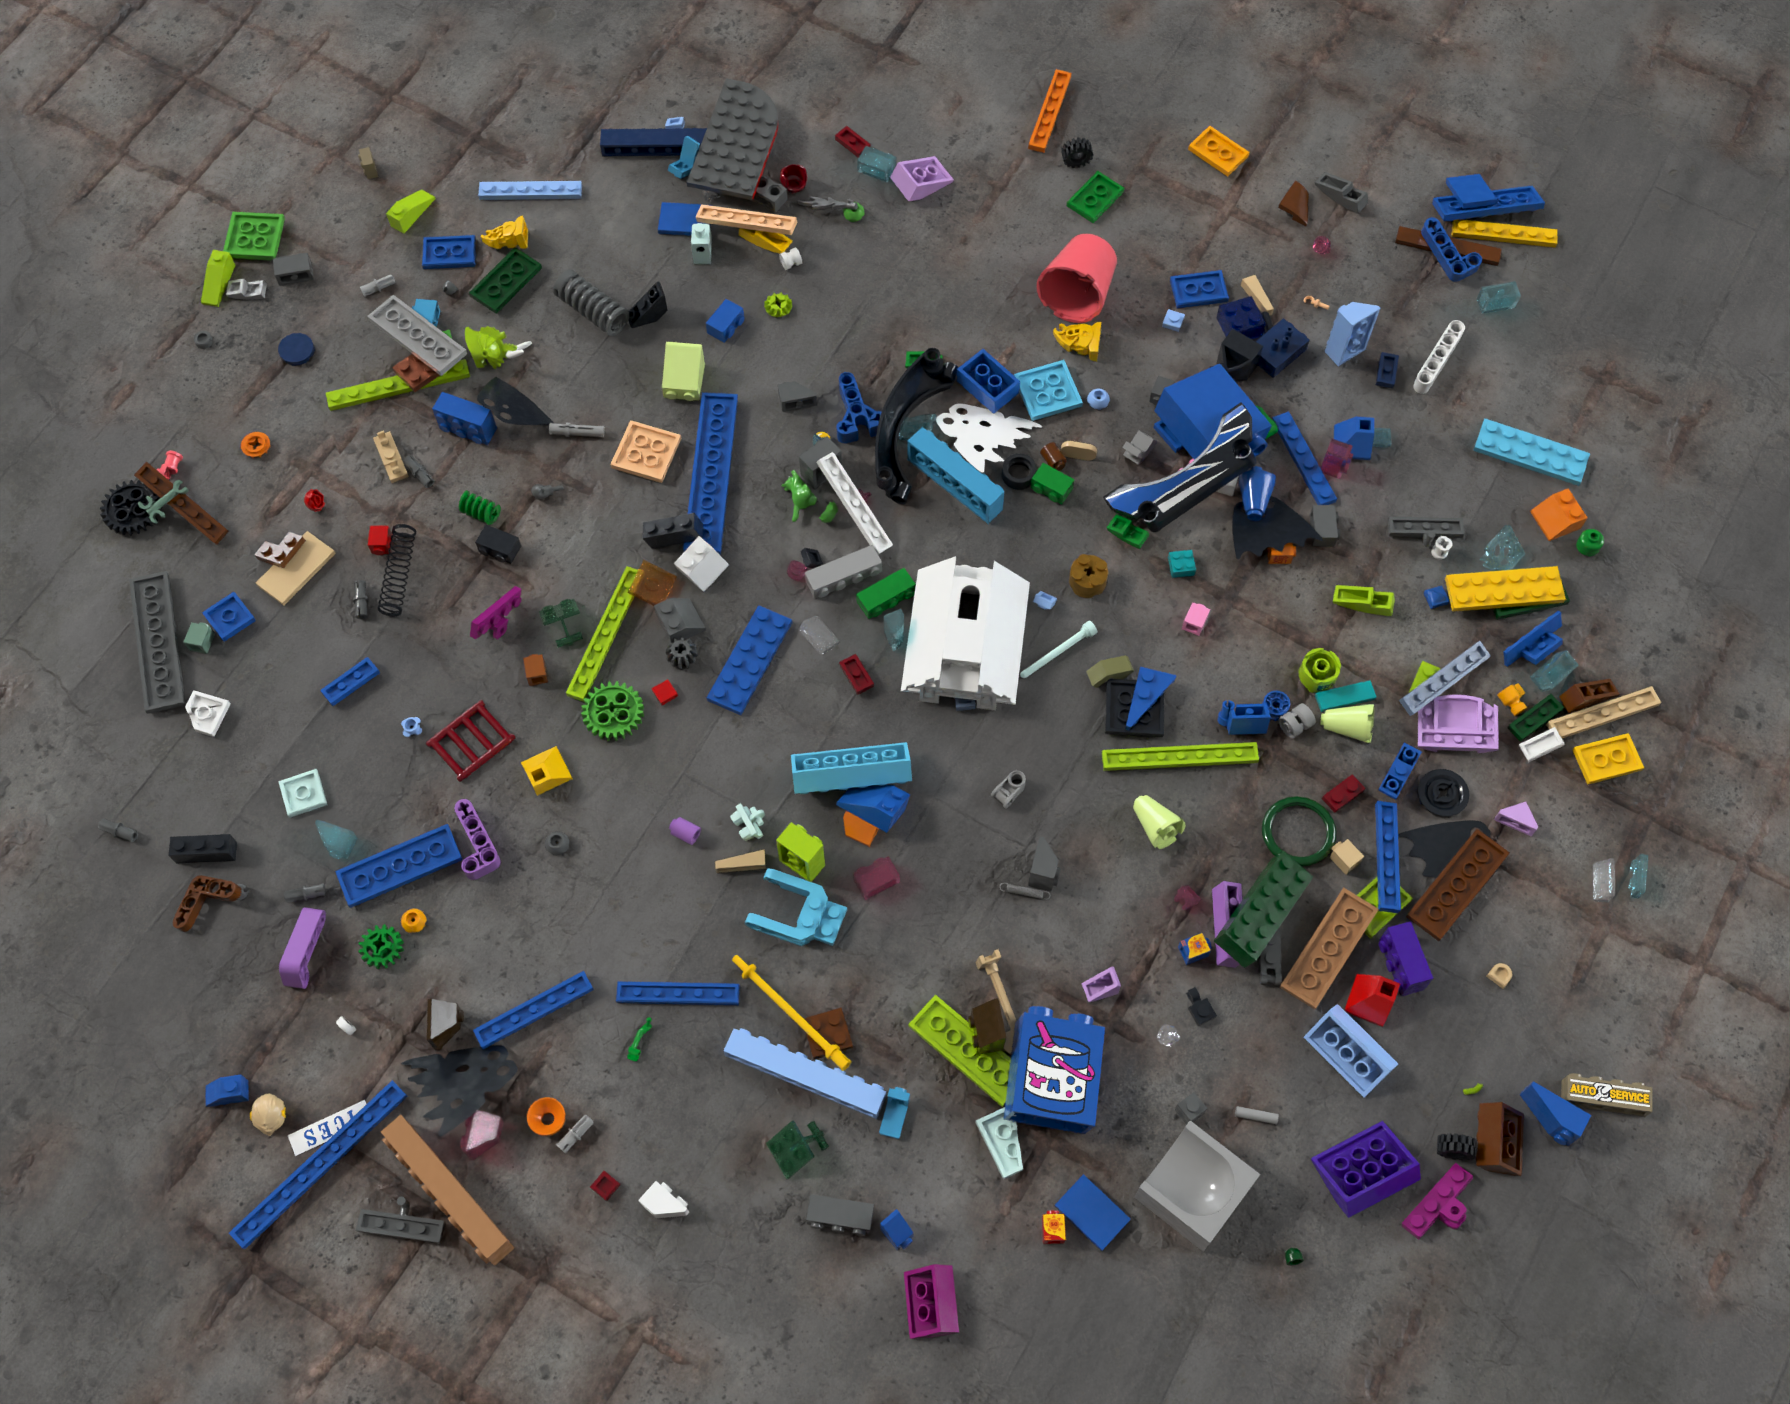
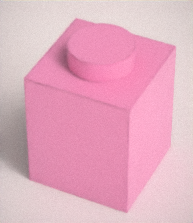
M1192 602L1182 629L1200 636L1210 609L1202 604Z

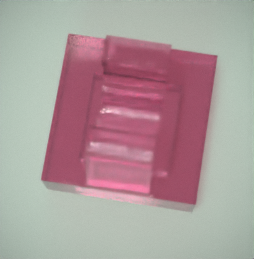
M1183 885L1177 891L1178 893L1174 898L1175 902L1185 899V905L1182 906L1183 910L1197 905L1202 900L1189 885Z

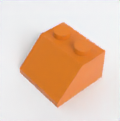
M1569 488L1552 494L1530 511L1548 541L1581 529L1588 518Z

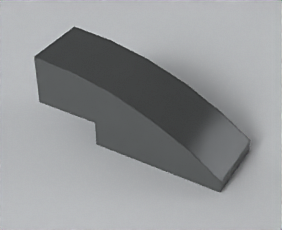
M1324 172L1315 181V185L1323 193L1355 213H1359L1368 204L1367 192L1353 188V182L1327 172Z

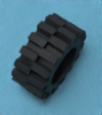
M1077 137V140L1073 138L1071 142L1068 140L1067 144H1063L1061 148L1063 161L1067 167L1075 168L1077 166V168H1080V165L1084 167L1086 166L1085 163L1089 164L1094 156L1091 142L1085 138H1082V140L1080 137Z
M1455 1133L1438 1135L1437 1154L1441 1157L1454 1160H1473L1476 1158V1138Z

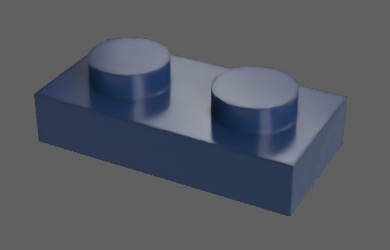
M1381 352L1375 385L1387 388L1394 387L1399 355Z

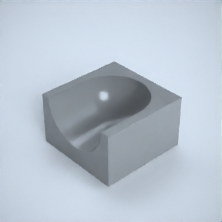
M1189 1121L1157 1167L1141 1184L1134 1198L1201 1251H1204L1260 1174L1192 1121Z

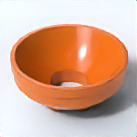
M544 1097L535 1101L527 1113V1122L530 1129L541 1136H551L559 1132L566 1119L562 1104L550 1097ZM546 1114L554 1116V1121L550 1125H544L542 1122V1118Z

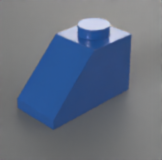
M242 1075L220 1077L206 1085V1107L249 1101L248 1080Z
M897 1209L880 1223L881 1232L896 1250H899L901 1247L904 1250L913 1242L911 1238L914 1236V1233Z

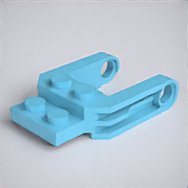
M768 868L763 880L777 884L782 889L807 897L797 920V927L794 928L754 913L748 914L745 925L756 931L799 946L808 944L814 939L833 946L847 907L828 901V897L821 885Z

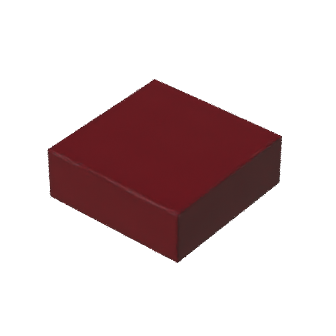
M603 1171L590 1188L605 1201H608L618 1189L620 1183Z

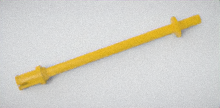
M738 955L732 958V961L743 971L742 978H750L825 1050V1057L828 1060L831 1059L842 1071L850 1066L852 1061L839 1050L840 1047L827 1042L755 972L757 968L755 964L747 965Z

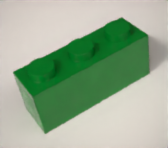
M902 568L857 593V604L868 619L878 617L884 610L894 608L902 600L913 597L916 584L906 569Z

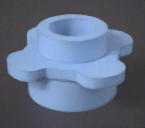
M410 717L403 720L401 723L404 728L403 735L409 737L413 734H421V720L418 717Z

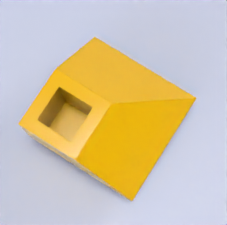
M557 746L521 762L537 796L573 779Z

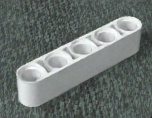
M1454 320L1448 325L1419 371L1413 385L1417 393L1424 394L1429 391L1459 343L1465 330V325L1461 321Z

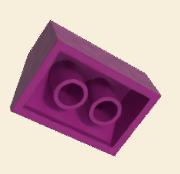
M933 1264L904 1272L910 1339L959 1333L952 1265Z

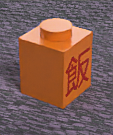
M1287 543L1284 545L1282 552L1272 547H1267L1268 564H1291L1293 557H1296V546H1293V543Z

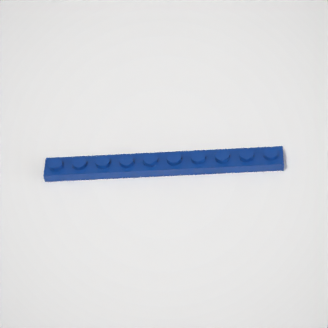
M392 1080L229 1232L232 1238L245 1250L408 1096Z

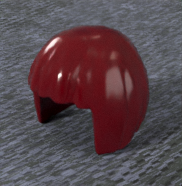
M796 164L784 167L780 172L781 184L787 188L788 192L798 193L802 191L807 183L805 167Z

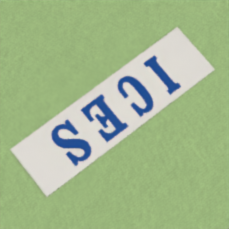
M365 1100L288 1135L295 1156L327 1142L366 1105Z

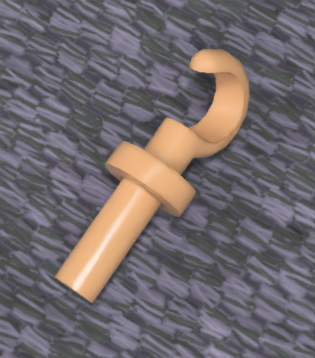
M1312 296L1304 298V303H1306L1307 299L1312 300L1311 304H1314L1315 308L1319 306L1328 310L1330 307L1321 303L1319 299L1314 300Z

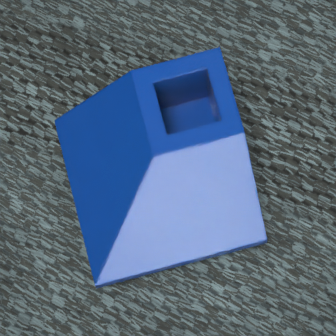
M1356 416L1335 424L1333 457L1370 460L1374 439V418Z

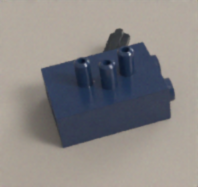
M1264 311L1259 314V319L1265 334L1256 341L1263 346L1258 366L1274 378L1307 350L1310 340L1284 318L1273 326L1269 313Z

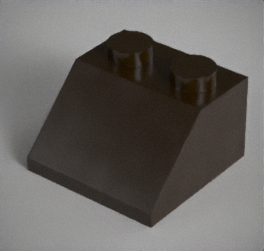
M999 998L972 1008L971 1016H968L969 1027L974 1030V1036H972L973 1047L977 1048L978 1054L1003 1051L1006 1033Z

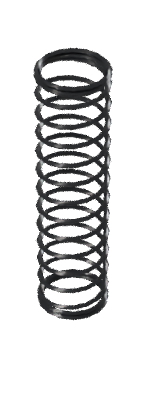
M396 524L392 528L393 535L389 544L387 567L383 576L381 600H379L377 608L381 614L386 616H399L403 610L400 607L404 604L401 599L405 597L403 592L406 591L403 586L407 585L405 580L408 579V575L406 573L410 571L407 567L411 565L409 560L412 559L409 554L413 553L411 548L414 547L412 541L415 540L414 536H416V529L406 524ZM408 528L414 531V534L398 533L395 529ZM397 536L403 537V538H411V537H413L414 539H413V540L400 539V538H398ZM394 541L410 542L412 546L398 545ZM394 547L408 548V549L411 550V552H410V553L399 552V551H397V550H395V549H393V548H394ZM392 554H405L408 555L410 559L397 558ZM391 560L406 561L409 565H398L391 562ZM392 566L403 567V568H406L408 571H407V572L395 571V570L391 569L390 567H392ZM389 573H401L406 578H396L389 575ZM389 579H397V580L404 581L405 584H404V585H397V584H393V583H391V582H389V581H387V580H389ZM386 586L402 587L404 591H394ZM387 592L399 593V594L403 595V597H402V598H395V597H391V596H389V595H387V594H385V593H387ZM384 599H396L401 601L402 604H392ZM384 606L393 607L398 609L399 611L389 610L384 608ZM380 607H382L383 609H385V610H387V611H390V612H399V613H388V612L382 611V610L380 609Z

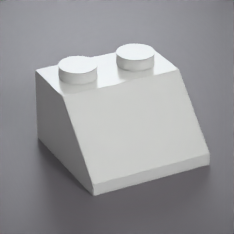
M700 536L674 563L676 568L703 592L729 566L714 548Z

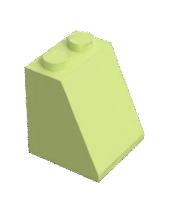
M666 342L662 381L664 398L699 401L705 368L701 344Z

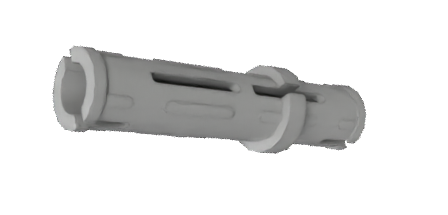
M567 422L566 424L550 423L549 433L550 435H565L566 437L572 435L604 438L605 427L572 425Z

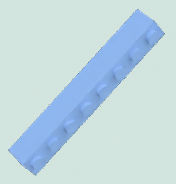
M733 1029L724 1048L726 1057L877 1119L886 1098V1091H884L882 1086L874 1083L872 1085L864 1083V1079L855 1075L852 1078L845 1075L846 1072L839 1068H834V1070L826 1067L827 1064L820 1060L811 1061L803 1053L796 1052L795 1054L788 1051L789 1049L784 1045L777 1044L775 1046L770 1044L768 1039L761 1036L758 1038L751 1036V1033L745 1029Z

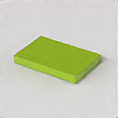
M1377 877L1357 895L1378 908ZM1400 886L1402 910L1413 898ZM1378 910L1364 933L1371 939L1398 913Z

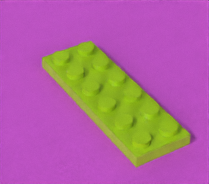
M935 994L908 1024V1027L1003 1107L1006 1102L1011 1058L1003 1051L978 1054L977 1048L973 1047L972 1036H974V1030L969 1027V1022Z

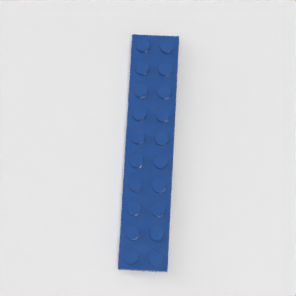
M702 392L688 514L695 513L703 523V540L721 555L738 394ZM694 541L684 543V552Z

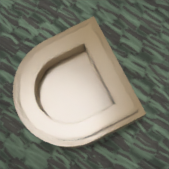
M1499 963L1490 970L1486 977L1504 989L1512 978V971L1506 964Z

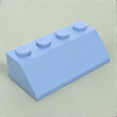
M1351 302L1338 309L1325 349V353L1337 366L1366 350L1380 311L1379 306Z
M1338 1004L1331 1008L1304 1036L1363 1097H1366L1398 1065Z

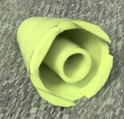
M1374 704L1329 709L1325 711V714H1321V725H1324V729L1371 743V732L1374 724Z
M1147 795L1139 796L1134 801L1133 809L1151 844L1155 848L1163 849L1177 840L1175 836L1178 832L1180 834L1183 833L1186 826L1184 820Z

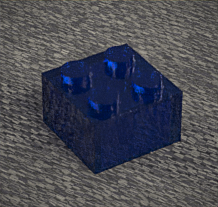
M1252 296L1219 305L1216 318L1226 337L1232 329L1250 339L1263 335L1266 323Z

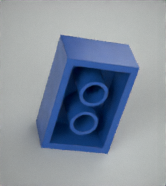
M984 349L980 350L957 369V382L993 414L1019 394L1020 381Z
M445 392L440 394L432 408L438 426L442 431L454 433L461 438L471 439L477 444L488 445L497 430L490 409Z

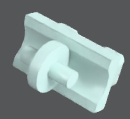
M741 803L735 806L737 811L730 817L737 826L743 822L745 823L746 827L739 831L742 839L748 841L754 837L758 839L763 837L758 825L764 824L762 818L765 816L764 811H757L755 807L750 808L749 811L748 807H743Z

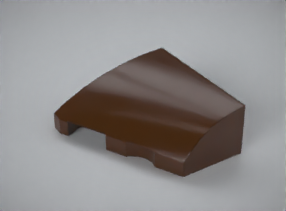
M1295 180L1278 207L1293 215L1292 220L1304 226L1308 224V191Z

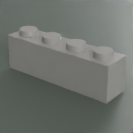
M870 545L805 572V581L814 599L822 598L830 592L844 589L847 585L859 583L864 578L878 575L882 571V561L874 546Z

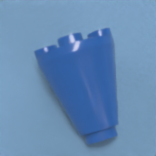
M1255 466L1251 470L1242 473L1238 481L1245 513L1251 521L1262 519L1276 483L1275 474Z

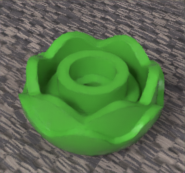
M857 203L856 210L844 208L845 218L850 222L861 220L865 214L861 204Z
M829 502L830 504L827 505L826 510L819 517L821 522L830 523L838 512L836 503Z

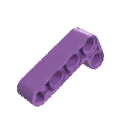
M461 799L455 804L454 809L476 853L463 860L461 867L468 879L476 880L499 868L501 860L472 803L467 799ZM467 809L470 816L466 817L463 811ZM473 824H478L475 829H469ZM486 840L485 844L478 845L480 841ZM494 856L492 861L486 862L488 857ZM476 866L473 871H468L469 867Z
M305 907L302 909L279 965V973L284 986L302 989L307 987L309 981L307 965L325 923V910Z

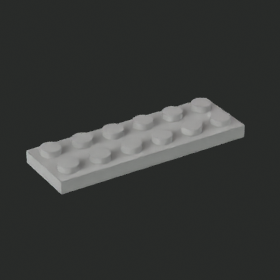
M394 295L367 316L371 323L441 376L467 355L465 348Z

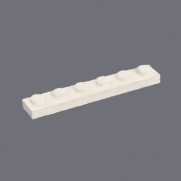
M832 452L819 459L816 463L869 545L874 546L878 555L893 546L835 454Z

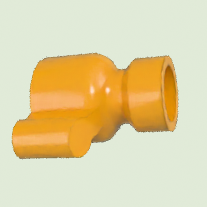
M1519 683L1510 685L1497 694L1503 705L1511 708L1510 711L1514 716L1519 715L1528 708L1524 702L1520 701L1525 691Z

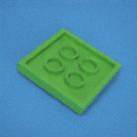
M232 212L223 251L230 252L231 257L237 259L273 260L278 252L285 221L284 215Z

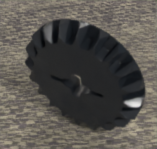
M1432 770L1426 773L1419 782L1417 789L1418 797L1421 800V804L1426 807V810L1431 811L1433 815L1437 814L1440 817L1448 816L1449 818L1463 811L1469 802V788L1465 780L1451 770ZM1447 788H1449L1446 793V796H1442L1439 799H1437L1439 797L1440 791H1444Z

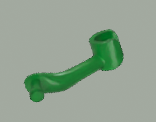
M650 1017L646 1019V1024L637 1031L633 1044L628 1049L627 1059L635 1062L638 1061L641 1050L637 1049V1046L642 1036L652 1028L650 1024L652 1019Z

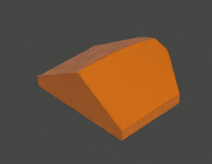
M846 811L843 817L846 836L870 847L879 828Z

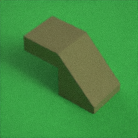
M1125 655L1101 660L1086 672L1092 686L1098 688L1110 678H1126L1134 672L1128 656Z

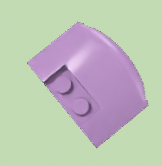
M1467 695L1436 697L1418 711V748L1437 752V750L1477 751V753L1497 751L1499 749L1498 706L1494 704V707L1485 703L1484 699Z

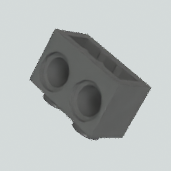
M762 175L753 200L776 213L788 200L787 188L782 184L774 182L768 176Z

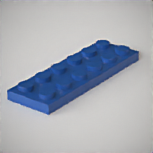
M1533 186L1493 190L1492 193L1497 198V203L1491 206L1463 209L1454 195L1433 198L1432 204L1443 221H1453L1489 215H1503L1505 213H1519L1521 211H1536L1537 209H1544L1545 202Z
M758 605L710 690L707 701L742 715L788 632L792 619Z
M446 824L335 872L347 904L352 908L463 859L451 829Z

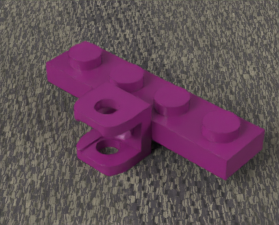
M514 586L471 622L470 637L477 639L482 634L484 635L488 629L494 630L493 638L497 640L504 635L508 624V619L504 616H507L513 608L520 605L522 600L520 597L521 588Z
M1455 1163L1402 1222V1227L1418 1240L1438 1218L1448 1227L1458 1229L1466 1220L1467 1209L1456 1198L1473 1180V1175Z

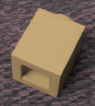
M1348 839L1343 843L1339 841L1332 847L1333 852L1330 856L1331 860L1345 874H1348L1358 866L1364 858L1362 853Z

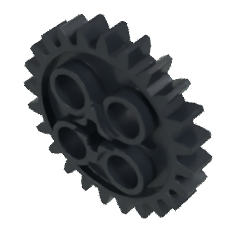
M130 480L128 485L123 481L122 487L116 484V490L109 489L111 495H104L107 500L101 501L104 506L100 507L102 511L100 515L110 530L113 529L116 534L121 532L122 535H125L128 532L132 536L133 531L140 534V529L147 531V525L153 526L149 518L150 515L146 510L140 508L138 503L141 502L146 506L149 503L146 496L151 497L154 503L160 497L144 483L142 484L140 480L136 484L133 480Z

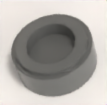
M200 331L195 334L194 342L198 348L206 349L212 345L213 338L209 332Z

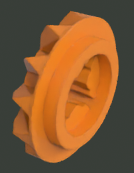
M252 432L246 435L241 442L243 453L253 459L257 456L261 457L262 454L267 453L268 448H271L269 437L262 432ZM256 443H259L260 446H257L256 449H254L253 446H255Z

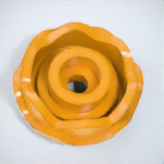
M409 909L402 915L401 925L408 933L420 932L424 928L427 918L421 910Z

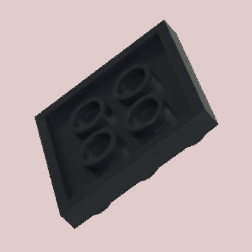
M1107 680L1105 734L1163 737L1164 693L1139 718V721L1127 730L1125 728L1137 680Z

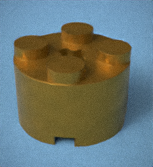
M1081 554L1073 562L1070 570L1069 584L1073 592L1082 598H1093L1095 595H1100L1106 587L1108 577L1107 563L1097 556Z

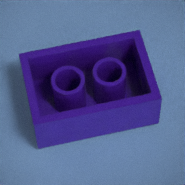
M1411 921L1388 927L1379 940V948L1386 956V966L1388 971L1392 972L1393 981L1400 983L1398 990L1400 995L1405 996L1425 990L1433 980V976Z

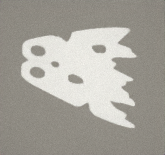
M955 404L949 408L950 413H942L936 418L937 424L946 435L957 437L954 446L980 472H984L985 459L993 462L1004 461L992 451V448H998V445L1016 448L1013 444V439L1031 437L1016 428L1032 429V427H1042L1040 424L1016 416H1009L1005 419L1001 412L993 414L989 409L967 404ZM958 408H964L968 411V413L965 415H960L956 412V410ZM952 418L954 423L950 425L945 424L943 419ZM967 420L969 423L964 424L963 421ZM987 421L991 426H982L979 422ZM974 445H981L984 448V450L982 452H978L974 448Z

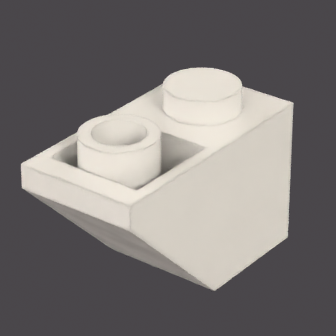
M655 1181L638 1200L655 1218L687 1216L689 1213L686 1208L688 1204L680 1196L675 1198L671 1195L672 1189L664 1182L660 1185Z

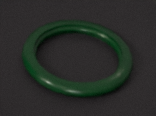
M1295 796L1281 799L1268 809L1262 821V835L1267 848L1274 856L1283 851L1275 843L1271 831L1272 822L1278 812L1289 806H1305L1318 813L1322 818L1327 831L1325 843L1319 851L1310 856L1297 857L1288 855L1300 866H1310L1319 863L1330 854L1336 842V827L1330 813L1318 802L1309 798Z

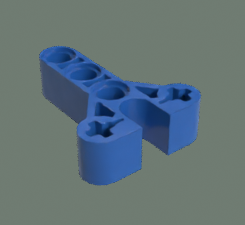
M850 372L842 373L839 376V391L846 408V413L843 420L836 426L838 441L844 444L858 441V425H865L870 437L876 436L882 411H875L865 405L854 375Z

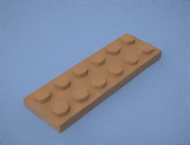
M1343 887L1280 988L1315 1010L1379 909Z

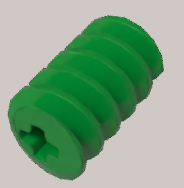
M468 490L462 494L459 501V511L461 513H466L467 516L479 519V521L485 522V524H493L500 515L501 506L499 504L495 507V502L489 503L488 499L483 500L481 496L476 498V494L472 493L470 495Z

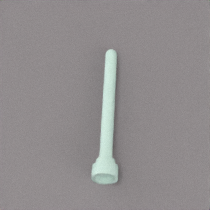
M1091 621L1084 623L1080 629L1081 631L1020 673L1021 678H1027L1084 637L1094 636L1097 633L1095 625Z

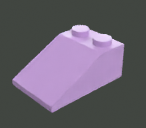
M935 156L898 162L890 177L908 201L923 199L954 181Z

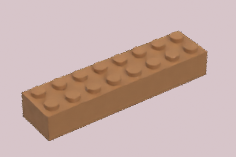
M399 1115L381 1131L385 1137L382 1139L385 1145L396 1154V1158L407 1169L411 1168L408 1172L420 1185L424 1183L421 1186L422 1189L433 1200L437 1199L434 1203L446 1216L451 1215L448 1220L460 1232L464 1231L461 1235L473 1248L477 1246L475 1252L486 1264L491 1262L495 1266L515 1248L402 1115Z

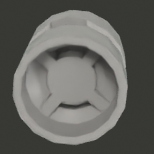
M1303 703L1278 719L1283 732L1292 739L1316 723L1314 714Z

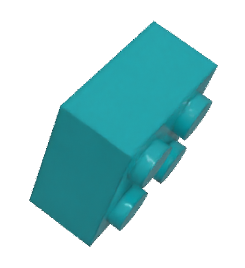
M1192 550L1169 552L1168 561L1172 578L1195 576L1196 567Z

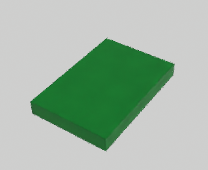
M1097 171L1067 201L1066 206L1094 223L1121 196L1125 188Z

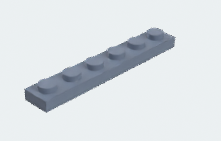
M1481 641L1476 642L1399 700L1410 716L1415 714L1491 655Z

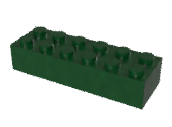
M1280 852L1267 864L1214 939V942L1242 967L1246 968L1258 959L1313 876L1286 852Z

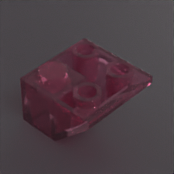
M477 1110L465 1120L466 1134L462 1136L460 1148H462L465 1155L470 1160H475L499 1143L504 1121L499 1116Z

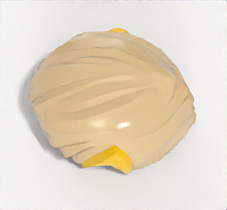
M270 1093L256 1099L250 1112V1120L254 1127L262 1133L271 1136L274 1131L282 1126L286 1118L284 1101Z

